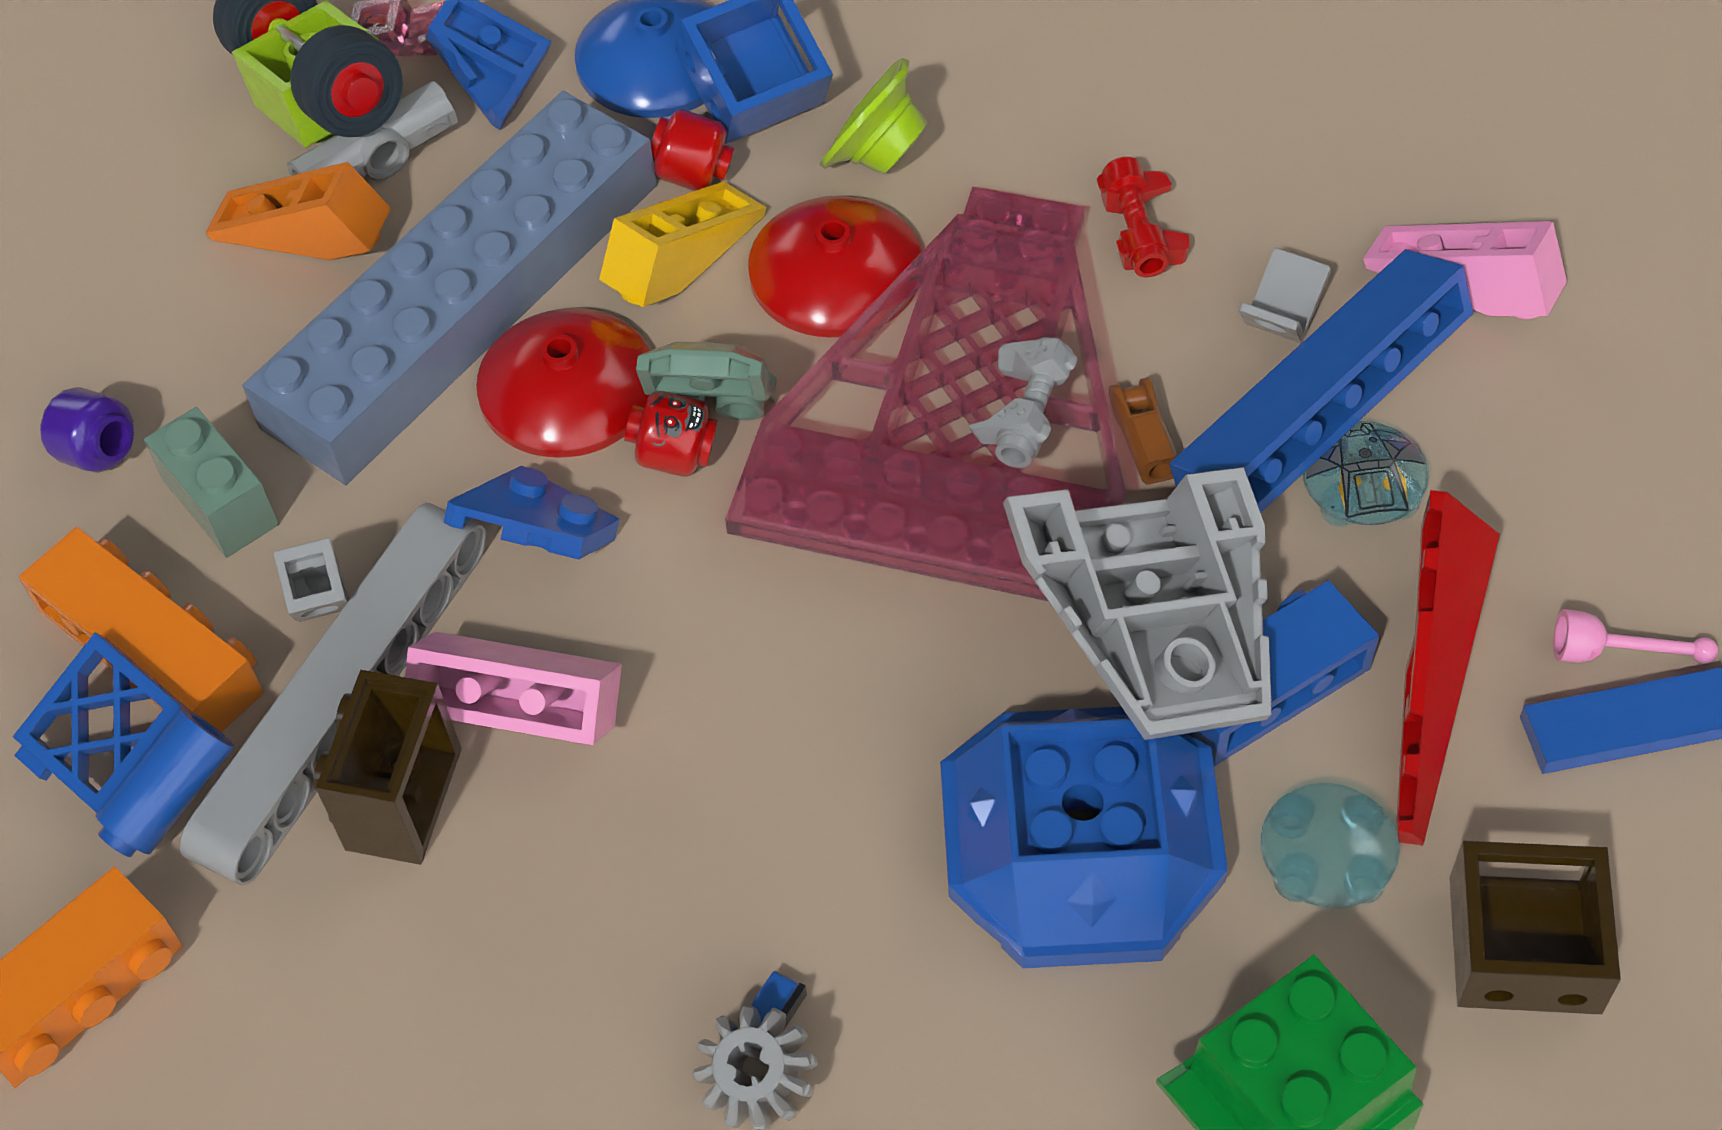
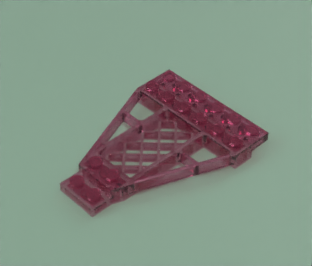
M972 186L964 213L957 214L762 419L725 518L727 534L1048 601L1022 564L1004 509L1003 502L1005 499L1011 496L1068 489L1075 511L1125 504V489L1076 255V247L1084 223L1085 207ZM921 287L897 359L890 364L855 359L854 357ZM972 297L980 307V310L958 320L949 307ZM991 297L1000 298L1001 300L994 302ZM1029 308L1038 321L1016 331L1007 317ZM1070 309L1073 314L1091 405L1049 397L1043 414L1050 423L1097 433L1107 489L1025 474L1022 472L1023 468L1008 466L997 458L995 454L997 444H981L973 432L950 443L940 429L961 417H964L969 425L983 421L984 419L977 411L978 409L999 399L1006 406L1015 398H1018L1014 392L1027 386L1029 381L1009 376L1002 377L992 364L998 361L999 348L1007 343L1031 341L1043 337L1061 340ZM936 314L945 326L929 333ZM993 324L1003 338L980 348L971 337V334ZM957 341L966 355L943 365L934 352ZM921 359L930 372L913 380ZM979 370L988 384L965 395L956 383V380ZM832 380L886 391L873 431L866 439L857 440L790 425ZM942 387L952 402L928 413L918 398ZM904 406H906L915 419L898 427ZM927 435L937 450L926 454L906 450L902 446ZM986 446L997 462L986 466L966 462L962 458Z

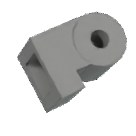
M330 537L273 552L288 614L295 621L303 622L341 612L349 598L339 560L335 556Z

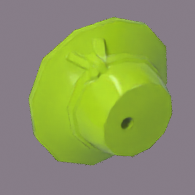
M901 58L894 62L859 102L838 133L830 150L822 158L819 164L825 169L836 163L851 159L850 162L854 164L860 163L871 170L885 174L911 148L927 125V121L912 102L910 94L907 93L906 77L909 60Z

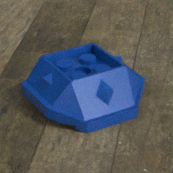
M1121 706L1002 713L940 762L949 898L977 925L1000 942L1001 948L1022 968L1162 961L1178 942L1182 932L1202 912L1226 881L1228 868L1212 748L1186 733L1144 740ZM1083 809L1092 812L1097 817L1087 821H1080L1071 818L1067 813Z

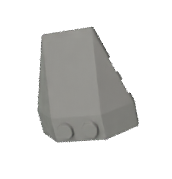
M1244 467L1187 474L1169 497L1163 500L1075 511L1068 489L1011 496L1005 499L1003 502L1004 509L1022 564L1144 740L1263 721L1272 715L1269 637L1263 636L1262 604L1267 600V580L1261 579L1260 549L1265 545V524Z

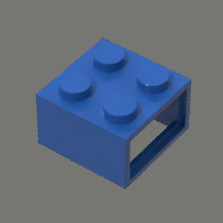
M728 0L680 21L676 52L711 118L725 126L727 132L725 144L825 102L833 73L793 0ZM779 6L814 69L810 72L781 20L778 14Z

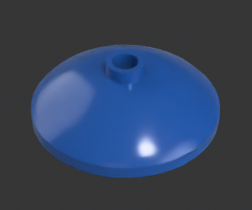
M618 0L604 8L587 23L576 43V70L584 90L602 106L614 112L632 117H668L676 110L685 109L690 111L703 105L704 103L676 52L681 19L711 8L713 5L704 0Z

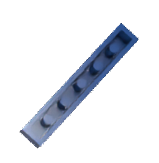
M1407 249L1401 252L1169 463L1176 487L1187 474L1244 467L1260 513L1263 512L1473 315L1463 265Z

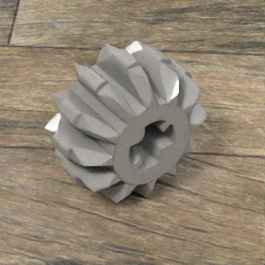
M745 1005L741 1008L740 1029L727 1017L721 1015L715 1020L716 1029L723 1037L720 1043L716 1044L708 1039H700L697 1049L705 1055L713 1057L711 1065L699 1066L694 1069L693 1078L700 1083H716L705 1094L702 1103L707 1109L712 1111L727 1105L724 1112V1122L729 1126L739 1128L749 1114L750 1121L755 1130H769L771 1107L783 1119L791 1121L797 1115L795 1107L787 1098L791 1091L808 1098L813 1094L814 1087L806 1081L797 1078V1073L816 1067L818 1065L817 1057L808 1052L794 1053L804 1044L808 1033L799 1025L784 1031L786 1014L781 1010L772 1008L761 1023L758 1010L752 1005ZM758 1051H761L760 1060L769 1065L768 1073L763 1080L755 1076L751 1078L748 1073L742 1071L743 1063L748 1056L759 1060Z

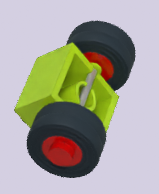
M316 0L215 1L213 9L214 30L222 46L233 55L255 107L304 148L314 143L324 142L333 135L359 137L369 134L382 126L395 111L403 88L402 71L395 55L376 36L327 0L320 4Z

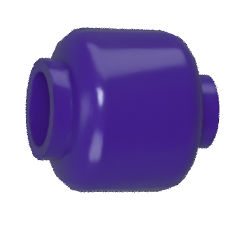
M81 387L63 390L52 398L44 410L40 424L41 441L46 452L57 461L85 471L100 473L110 470L119 464L131 449L134 439L133 418L129 409L115 397Z

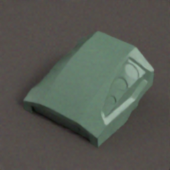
M676 341L640 354L637 358L636 371L645 395H651L655 391H665L703 402L705 397L716 398L715 410L719 415L742 421L761 418L764 414L765 402H775L776 377L768 371L765 360L753 354L749 348L742 344Z

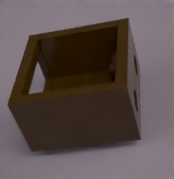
M360 669L352 693L344 694L340 700L336 714L337 732L330 751L322 752L317 760L313 776V786L320 796L328 813L329 821L333 824L345 851L421 865L462 749L438 683Z
M1462 841L1449 878L1457 1007L1602 1015L1621 980L1608 847ZM1479 861L1586 866L1580 880L1480 876Z

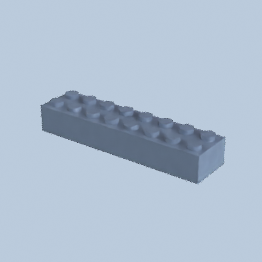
M565 91L559 93L242 384L259 428L346 486L609 233L614 218L628 214L657 186L650 139Z

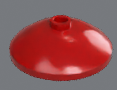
M851 196L814 198L795 204L780 212L758 233L751 247L748 259L750 285L762 309L775 321L789 329L816 337L837 338L854 336L885 325L909 305L921 282V247L908 223L894 211L881 204Z
M563 308L533 315L505 331L491 345L483 357L476 382L481 412L489 427L498 437L523 452L553 458L575 457L596 452L614 444L625 436L633 405L645 407L650 395H645L636 366L638 356L650 351L643 337L632 326L618 317L605 312L585 308Z

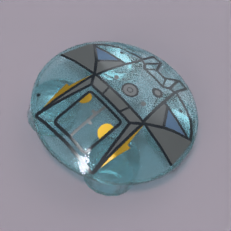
M1368 421L1357 422L1302 474L1309 495L1321 507V516L1326 522L1336 527H1347L1353 523L1380 525L1398 519L1405 520L1413 517L1417 513L1421 500L1426 493L1429 479L1426 460L1420 449L1411 439L1392 427Z

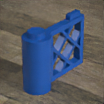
M96 632L12 736L22 745L14 756L38 778L47 781L53 773L97 813L95 816L103 825V828L98 833L99 837L114 850L127 857H132L136 850L149 855L153 852L235 746L222 732L188 709L111 641ZM105 658L113 665V692L88 697V677L100 661ZM130 680H131L138 688L130 689ZM152 699L163 708L146 732L131 734L130 702ZM113 706L114 737L89 742V710ZM71 713L72 745L50 748L40 737L57 716ZM114 751V772L98 791L89 783V755ZM72 758V766H70L64 759Z

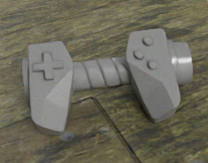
M1043 337L1037 340L1007 343L999 348L998 368L1002 374L1029 381L1022 398H1015L991 418L968 426L981 444H997L995 454L1001 462L1015 468L1029 466L1032 459L1037 456L1041 444L1050 434L1051 426L1049 420L1043 414L1044 408L1053 387L1062 385L1066 381L1078 360L1066 343L1058 338Z

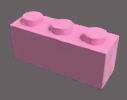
M433 632L408 647L405 677L438 683L450 718L453 721L594 745L615 727L622 664Z

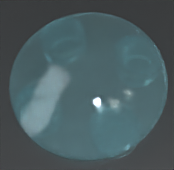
M1316 783L1294 789L1281 797L1272 806L1262 826L1260 844L1263 860L1274 878L1276 890L1289 901H1304L1316 906L1343 908L1360 903H1372L1383 894L1385 886L1391 880L1397 867L1399 841L1396 829L1388 814L1372 798L1348 786L1333 783Z

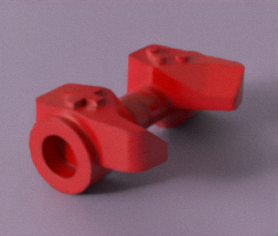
M1120 157L1110 161L1096 180L1105 210L1124 215L1127 229L1120 232V239L1116 241L1123 268L1125 270H1134L1138 276L1148 278L1161 274L1168 266L1180 265L1186 262L1190 246L1189 235L1163 230L1158 225L1150 223L1144 205L1155 196L1171 191L1172 183L1167 175L1161 171H1143L1140 162L1133 157Z

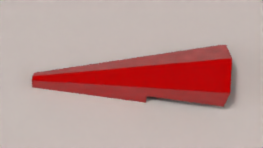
M1430 490L1421 523L1415 635L1405 667L1395 842L1421 846L1424 845L1500 536L1496 530L1452 495L1444 491Z

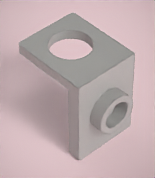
M1275 248L1252 305L1242 302L1239 313L1247 325L1302 343L1331 269L1328 265Z

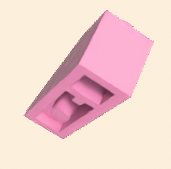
M1553 221L1384 226L1363 258L1365 268L1376 273L1382 271L1405 249L1463 265L1472 309L1488 316H1515L1519 319L1548 316L1567 283Z

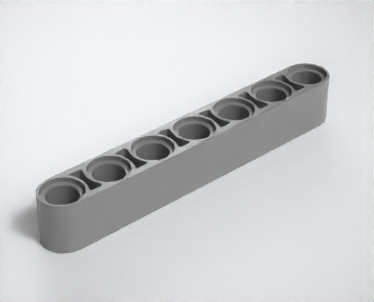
M431 503L420 505L412 513L195 810L181 836L180 851L182 856L239 885H246L258 876L317 793L313 786L315 766L321 753L330 751L337 732L336 714L341 698L346 693H352L360 669L395 676L401 674L406 666L408 647L427 637L478 564L486 543V530L482 525L468 520L465 522L463 529L450 527L443 523L446 510Z

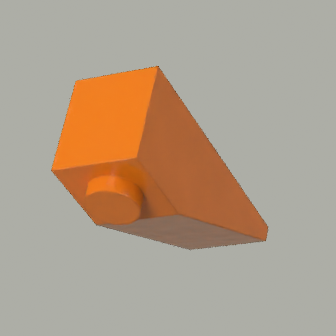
M344 162L227 191L205 234L212 241L333 260L351 255H362L371 251L380 240V230L391 208L349 162Z

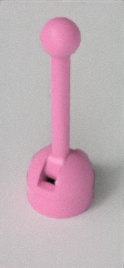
M1562 609L1558 614L1553 636L1555 659L1563 662L1582 663L1592 661L1601 654L1605 646L1691 655L1700 663H1710L1718 655L1716 642L1707 637L1699 638L1694 642L1609 634L1597 616L1579 610Z

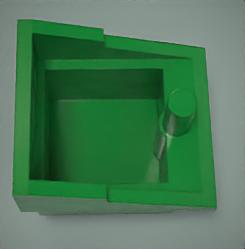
M1315 954L1201 1037L1195 1054L1156 1079V1084L1195 1130H1413L1424 1105L1412 1092L1417 1067Z

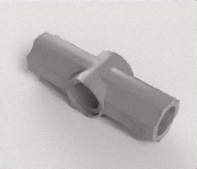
M432 81L401 98L390 118L375 131L359 137L336 135L288 162L287 166L290 175L349 162L362 177L369 175L376 180L387 179L403 168L408 160L409 150L458 123L455 109L449 102L444 90L435 81Z

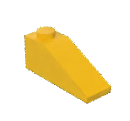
M723 181L616 217L613 220L599 280L618 291L625 301L641 307L679 294L763 219L767 207Z

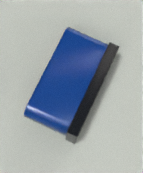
M773 971L751 1003L758 1010L761 1023L766 1014L772 1008H776L786 1014V1028L807 996L806 985L797 983L781 973Z

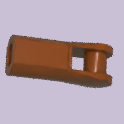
M1142 378L1138 386L1121 389L1119 384L1111 385L1109 387L1111 408L1125 436L1141 481L1146 485L1173 479L1169 463L1178 455L1162 417L1150 378ZM1141 409L1145 410V412L1131 415L1130 413L1132 411H1137Z

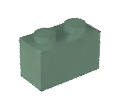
M197 406L144 438L164 483L226 558L279 525L260 480Z

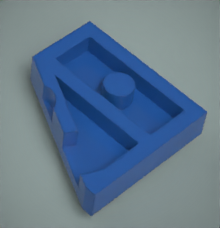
M445 0L429 25L426 40L492 126L499 130L503 127L532 80L551 45V41L478 0Z
M521 465L449 500L443 523L450 527L463 529L465 522L474 518L501 525L503 530L500 540L523 546L541 547L550 553L579 560L614 541L620 519L599 508L592 499L583 495L573 494L551 482L541 471Z

